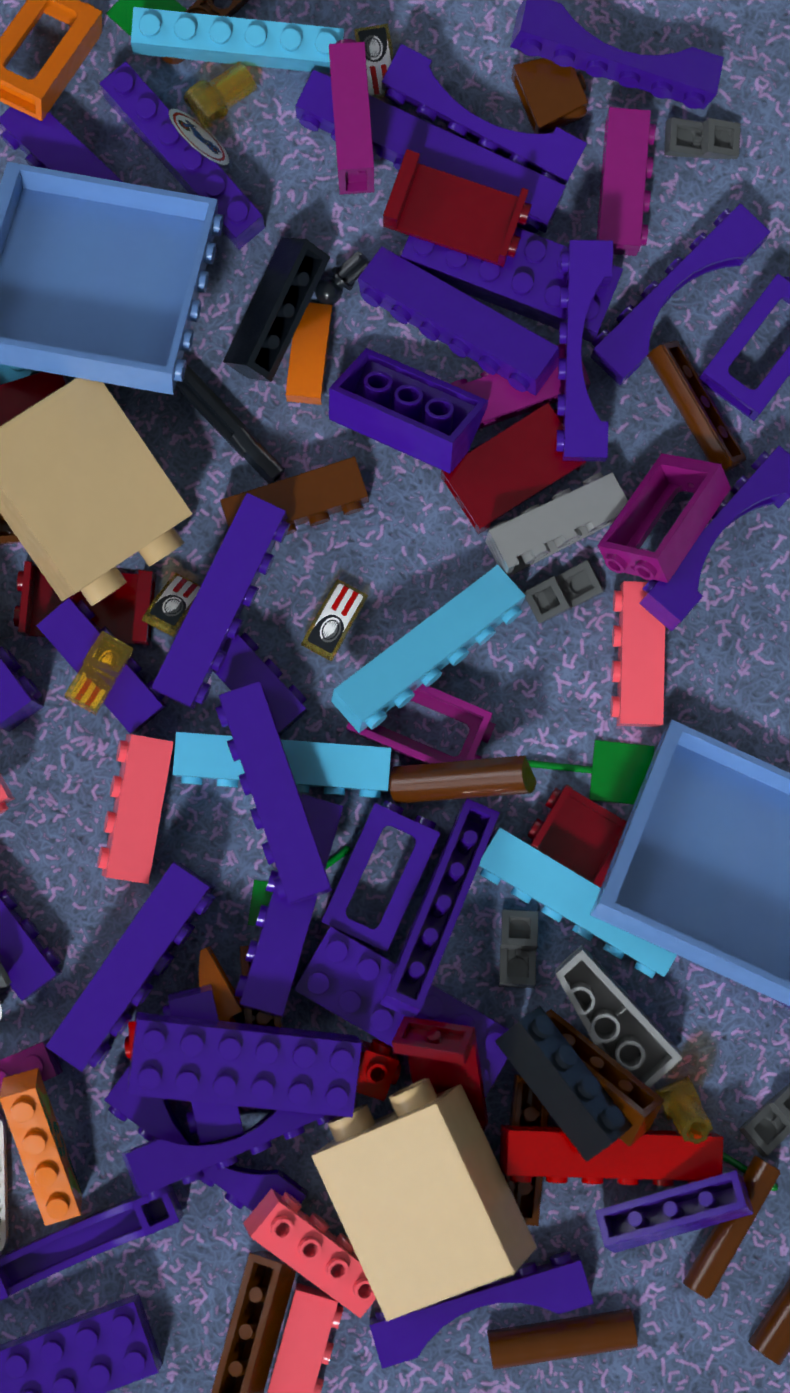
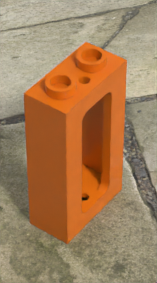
M27 0L0 37V102L43 121L102 34V11L89 3L79 0ZM43 13L70 25L71 27L34 79H26L5 68Z

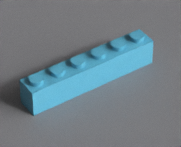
M133 7L131 47L133 54L175 57L187 60L312 72L314 69L320 73H331L329 44H336L337 41L343 39L344 28Z
M496 565L337 686L333 691L331 702L358 733L367 727L371 730L376 728L387 718L386 712L396 705L398 708L406 705L415 696L414 690L422 684L425 687L433 684L442 675L440 670L449 663L452 666L459 664L469 654L467 649L475 643L479 645L486 643L496 633L494 629L502 622L506 625L512 623L522 613L520 608L526 595L501 567Z
M176 732L173 775L181 777V784L202 785L203 779H216L217 786L238 788V781H240L238 775L243 774L244 770L241 761L234 762L227 741L233 739L232 736ZM281 740L299 793H309L310 787H324L323 794L345 796V789L360 790L359 797L380 798L381 792H388L391 748Z
M497 828L480 861L479 867L482 870L479 875L496 885L499 884L500 880L511 885L513 888L510 893L529 904L531 899H534L544 905L541 912L553 920L560 922L562 917L574 923L573 932L588 941H591L593 936L606 943L603 950L622 960L625 954L637 961L633 968L646 976L653 978L656 973L665 977L677 957L676 954L591 916L590 914L600 887L504 829Z

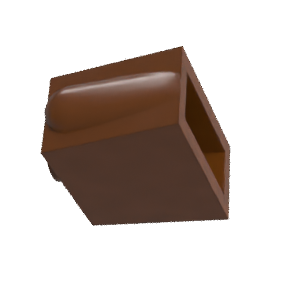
M545 58L513 65L511 78L534 134L550 133L556 127L560 128L585 117L588 100L584 92L587 91V87L581 71L576 72L573 67L558 66L553 61Z

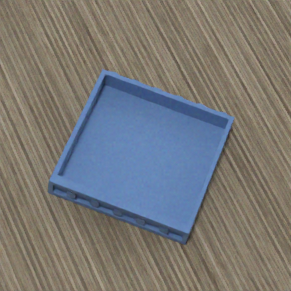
M7 162L0 183V364L173 395L176 382H182L186 369V360L183 359L184 351L190 352L194 337V330L190 329L192 321L198 322L200 317L201 300H198L199 293H206L209 272L205 271L207 264H213L215 259L216 243H213L214 236H220L222 231L223 215L218 214V199Z
M671 720L658 742L590 915L790 1006V773Z

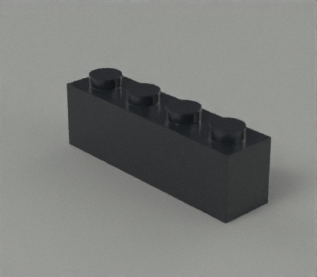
M281 238L223 360L225 364L249 379L272 382L330 256L307 239Z
M541 1006L523 1017L495 1040L496 1044L586 1162L614 1143L632 1127L631 1123Z

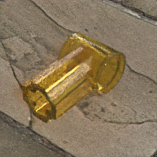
M239 61L210 82L203 80L194 84L185 93L183 100L204 128H209L213 126L211 122L218 117L223 119L230 107L257 90V85L248 69Z
M688 1076L654 1090L656 1094L665 1100L663 1103L664 1108H662L663 1113L668 1121L672 1119L684 1142L690 1141L698 1144L707 1140V1136L713 1127L702 1108L696 1089Z

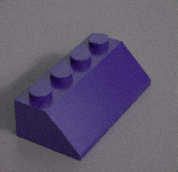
M368 348L355 359L329 388V420L450 474L468 453L488 406V400Z

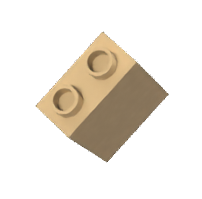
M76 378L0 426V513L61 601L81 591L88 603L93 606L127 583L117 568L118 564L139 552L150 567L184 544L174 526L191 516L192 512L103 382Z
M426 1078L408 1085L389 1096L395 1112L374 1120L368 1105L364 1104L354 1108L353 1118L337 1116L327 1123L334 1139L311 1156L386 1321L516 1273L537 1248L461 1084L436 1094L430 1079Z

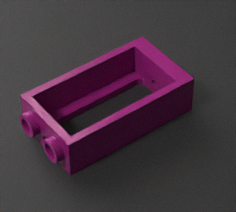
M342 39L337 41L336 44H329L339 194L374 192V160L365 42Z
M661 453L597 545L608 569L615 573H627L640 576L645 580H657L668 583L731 490L722 465ZM682 491L694 493L656 551L640 549L674 497Z
M422 684L413 691L415 696L411 701L460 721L469 727L468 736L458 756H450L380 725L372 730L367 727L360 733L349 722L346 730L381 746L389 747L391 750L423 764L481 759L482 756L476 754L481 741L488 744L496 724L490 722L493 713L431 686L425 687Z

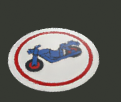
M169 110L168 114L173 126L194 149L217 164L227 165L229 163L226 150L205 126L181 110Z

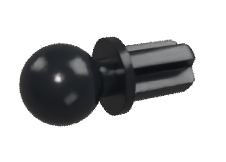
M356 252L339 268H332L334 277H325L318 282L315 289L317 300L322 304L333 305L337 303L342 296V288L345 287L350 291L353 288L352 284L369 264L366 256L361 252Z

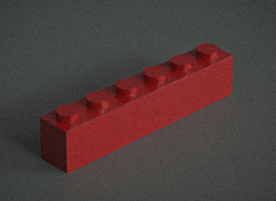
M501 1125L499 1167L505 1175L510 1176V1181L532 1182V1176L546 1177V1182L567 1183L568 1177L581 1178V1182L586 1184H603L604 1178L617 1179V1183L622 1185H639V1179L652 1180V1184L658 1186H674V1180L688 1181L687 1184L722 1174L724 1137L714 1132L648 1130L630 1147L618 1138L614 1143L586 1162L560 1127Z

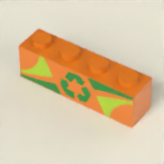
M39 1068L3 1078L0 1102L45 1226L81 1216V1187Z

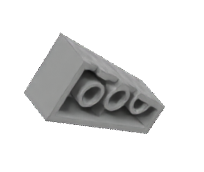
M601 472L584 480V486L573 491L570 488L565 489L551 498L552 501L541 506L539 504L534 505L523 511L520 516L509 521L505 520L490 528L485 542L497 565L508 576H511L613 524L628 502L613 472L605 476Z
M582 944L556 967L555 975L583 1022L592 1042L649 1088L683 1059L680 1049Z

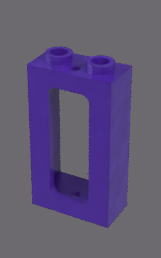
M778 273L700 376L702 383L753 421L756 420L790 375V345L758 388L754 390L747 388L732 377L728 372V368L775 305L782 299L790 304V277H782Z
M384 800L382 806L374 804L321 922L387 952L439 838L440 832L434 830L435 822L419 815L416 816L415 821L402 815L404 810L402 807ZM387 826H391L413 836L416 844L379 926L373 929L348 918L346 910L382 830Z

